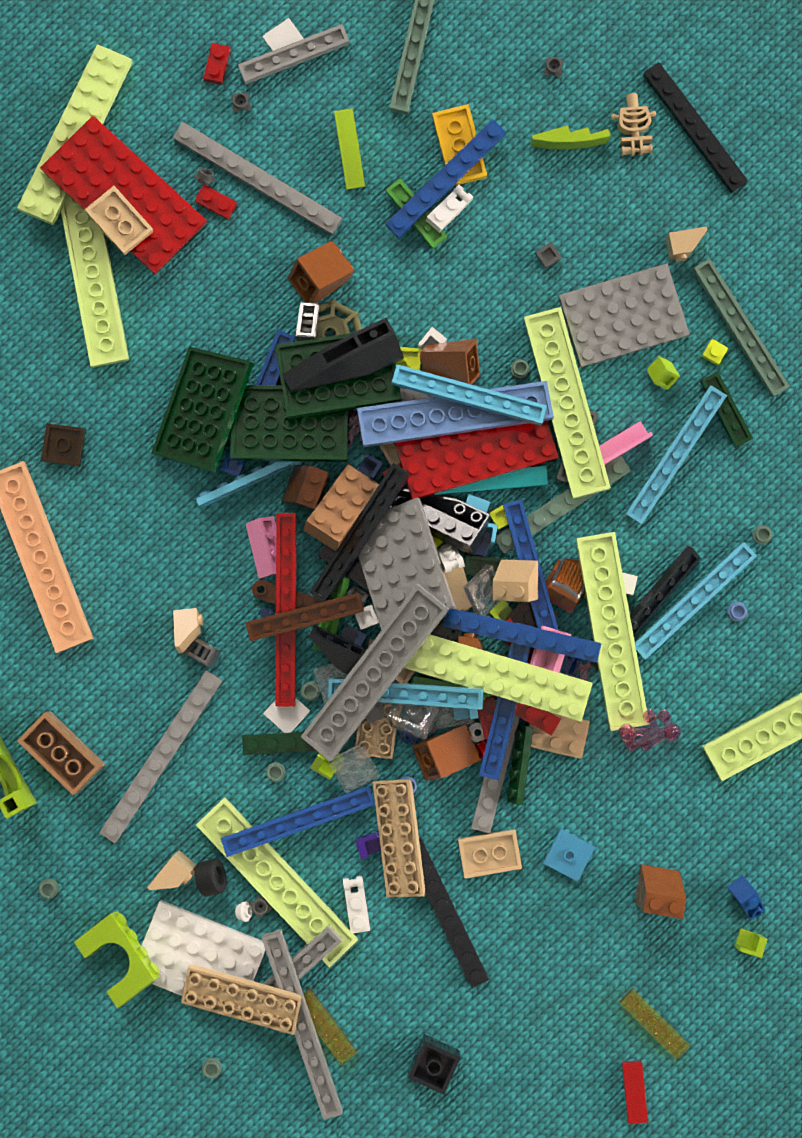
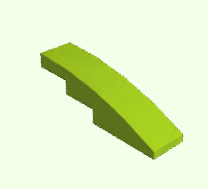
M353 108L334 111L346 189L365 187Z
M568 125L532 135L530 145L545 149L570 150L589 148L607 144L611 135L609 129L590 134L588 127L570 132Z

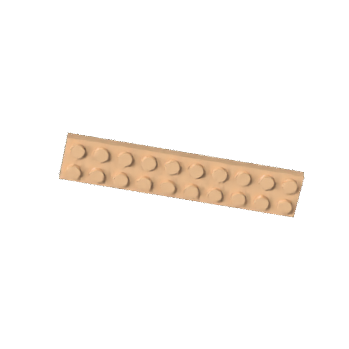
M22 461L0 470V509L55 652L59 653L94 639L26 462Z

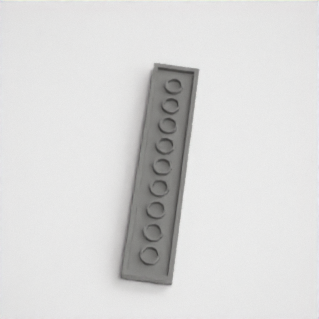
M417 584L301 735V738L331 762L442 620L449 608L421 585Z

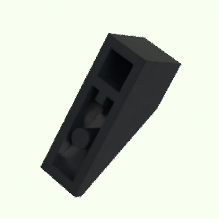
M316 625L313 626L309 635L331 663L347 675L367 650Z

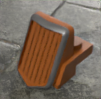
M564 558L557 560L545 583L551 603L570 614L585 590L579 560Z

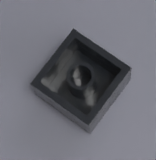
M424 1034L408 1068V1078L444 1095L460 1060V1051Z

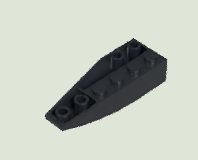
M384 318L317 352L284 373L283 377L290 391L296 392L369 376L403 360L404 356L388 319Z
M402 488L389 509L412 500L409 489ZM434 494L419 498L432 536L474 556L484 539L491 517L490 514L454 498Z

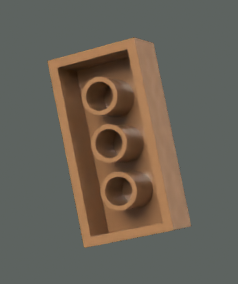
M348 464L307 519L303 530L336 551L379 484Z
M51 711L44 712L18 740L72 795L79 793L106 765Z

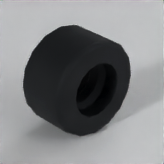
M217 858L202 861L196 865L195 881L199 892L204 897L220 894L226 890V871L221 861Z

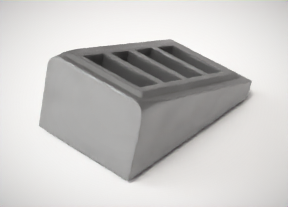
M300 302L296 330L297 341L317 338L319 304ZM304 311H314V314L304 313Z
M196 638L183 653L212 668L221 651ZM199 643V645H198V647L196 648L195 652L192 653V651L194 650L196 644ZM206 647L205 650H204V652H203V654H202V656L199 657V655H200L201 651L203 650V648Z

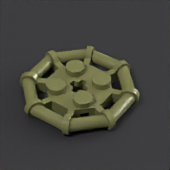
M336 300L320 305L319 313L331 310V312L318 318L317 338L325 337L328 334V330L335 332L336 335L349 334L347 324L351 321L355 332L362 329L357 311L339 304ZM335 310L348 317L346 319L337 317ZM307 311L306 313L314 314V311Z

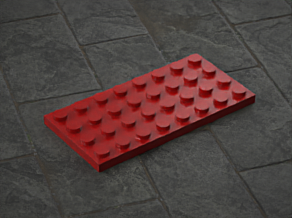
M94 116L81 126L40 167V170L83 210L115 186L153 228V233L134 247L130 253L154 275L207 223V220Z
M543 421L541 426L527 423L394 443L402 468L411 474L406 481L411 499L423 498L559 458L547 421Z

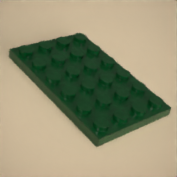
M352 333L275 345L287 419L401 402L400 387L391 385L396 369L395 363L369 376L291 392L283 377L284 373Z
M189 346L151 453L216 473L254 364L247 360Z
M246 385L231 427L230 459L233 461L347 462L348 410L287 419L282 386Z

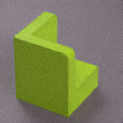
M660 356L647 369L654 384L666 390L680 377L673 363Z
M498 601L487 612L493 618L505 621L513 610L506 601Z
M319 753L310 768L330 780L344 756L338 753L329 762Z
M740 928L734 947L741 952L762 958L768 939L761 934Z

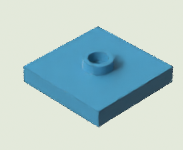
M560 828L543 860V864L578 882L595 846Z

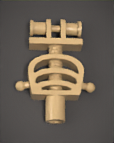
M636 93L628 94L626 96L627 107L621 108L618 115H611L612 120H618L617 127L619 132L631 135V137L621 138L619 142L621 156L630 155L632 157L635 156V152H638L639 156H643L645 153L652 154L653 147L650 144L652 135L640 136V134L648 130L651 124V117H655L656 112L652 111L649 113L648 106H638V95Z

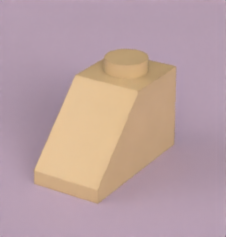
M707 226L670 232L665 238L669 260H676V262L686 260L706 233Z
M197 608L173 611L175 648L178 653H183L201 633V626H203L204 622L203 616L199 614Z

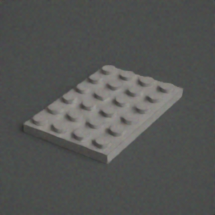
M667 263L558 296L580 368L690 335Z
M414 498L387 510L358 555L381 631L417 584L421 585L449 609L455 607L420 499Z

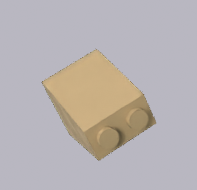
M442 565L455 604L453 609L466 611L473 607L474 604L464 568L459 569L457 567L452 569L451 572L446 573Z

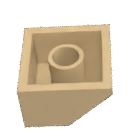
M502 559L493 579V600L518 602L537 600L538 561Z
M179 850L147 888L149 890L176 888L182 883L186 885L195 874L193 869L197 864Z

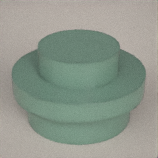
M523 359L515 360L511 365V373L516 378H524L530 371L529 364Z
M760 525L753 530L752 537L756 543L766 544L771 540L772 532L769 527Z
M306 682L301 688V695L305 700L313 701L319 697L320 688L315 682Z
M278 762L271 763L266 769L268 779L273 782L281 781L286 773L285 767Z
M45 879L39 885V893L47 899L53 898L59 891V885L54 879Z
M208 1058L202 1065V1072L207 1078H216L222 1071L221 1062L216 1058Z

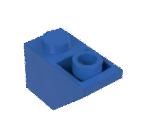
M743 875L727 886L732 897L749 921L759 917L765 910L758 893Z

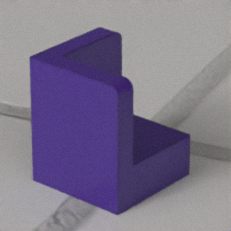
M378 831L357 837L355 840L361 859L369 857V854L381 851Z

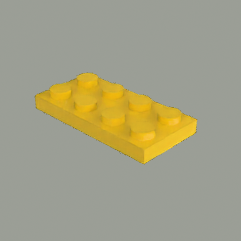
M469 104L432 113L445 165L477 135ZM483 158L454 186L487 178Z

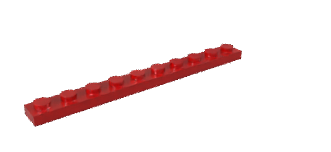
M276 513V614L296 609L297 513ZM296 630L276 635L275 706L279 707L296 706Z

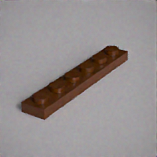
M358 592L245 623L250 641L364 612Z

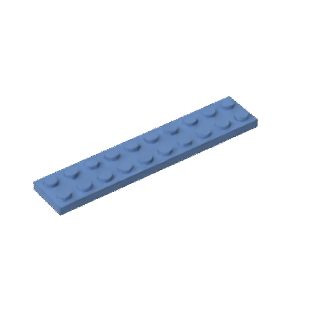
M547 381L489 389L547 405L543 421L553 420L554 418ZM438 397L357 408L363 447L529 423Z

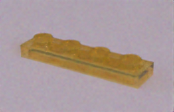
M633 987L619 1001L676 1060L690 1047L689 1043Z
M309 988L303 994L315 1030L342 1065L353 1057L357 1050L312 989Z

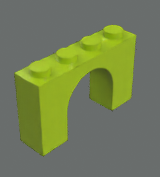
M0 736V782L4 790V798L0 799V809L7 819L37 804Z
M118 911L109 914L74 942L84 958L94 955L108 943H116L127 952L130 964L126 976L107 991L117 1008L125 1005L161 977L158 966L150 960L146 948L140 945L136 933L128 927L126 918Z

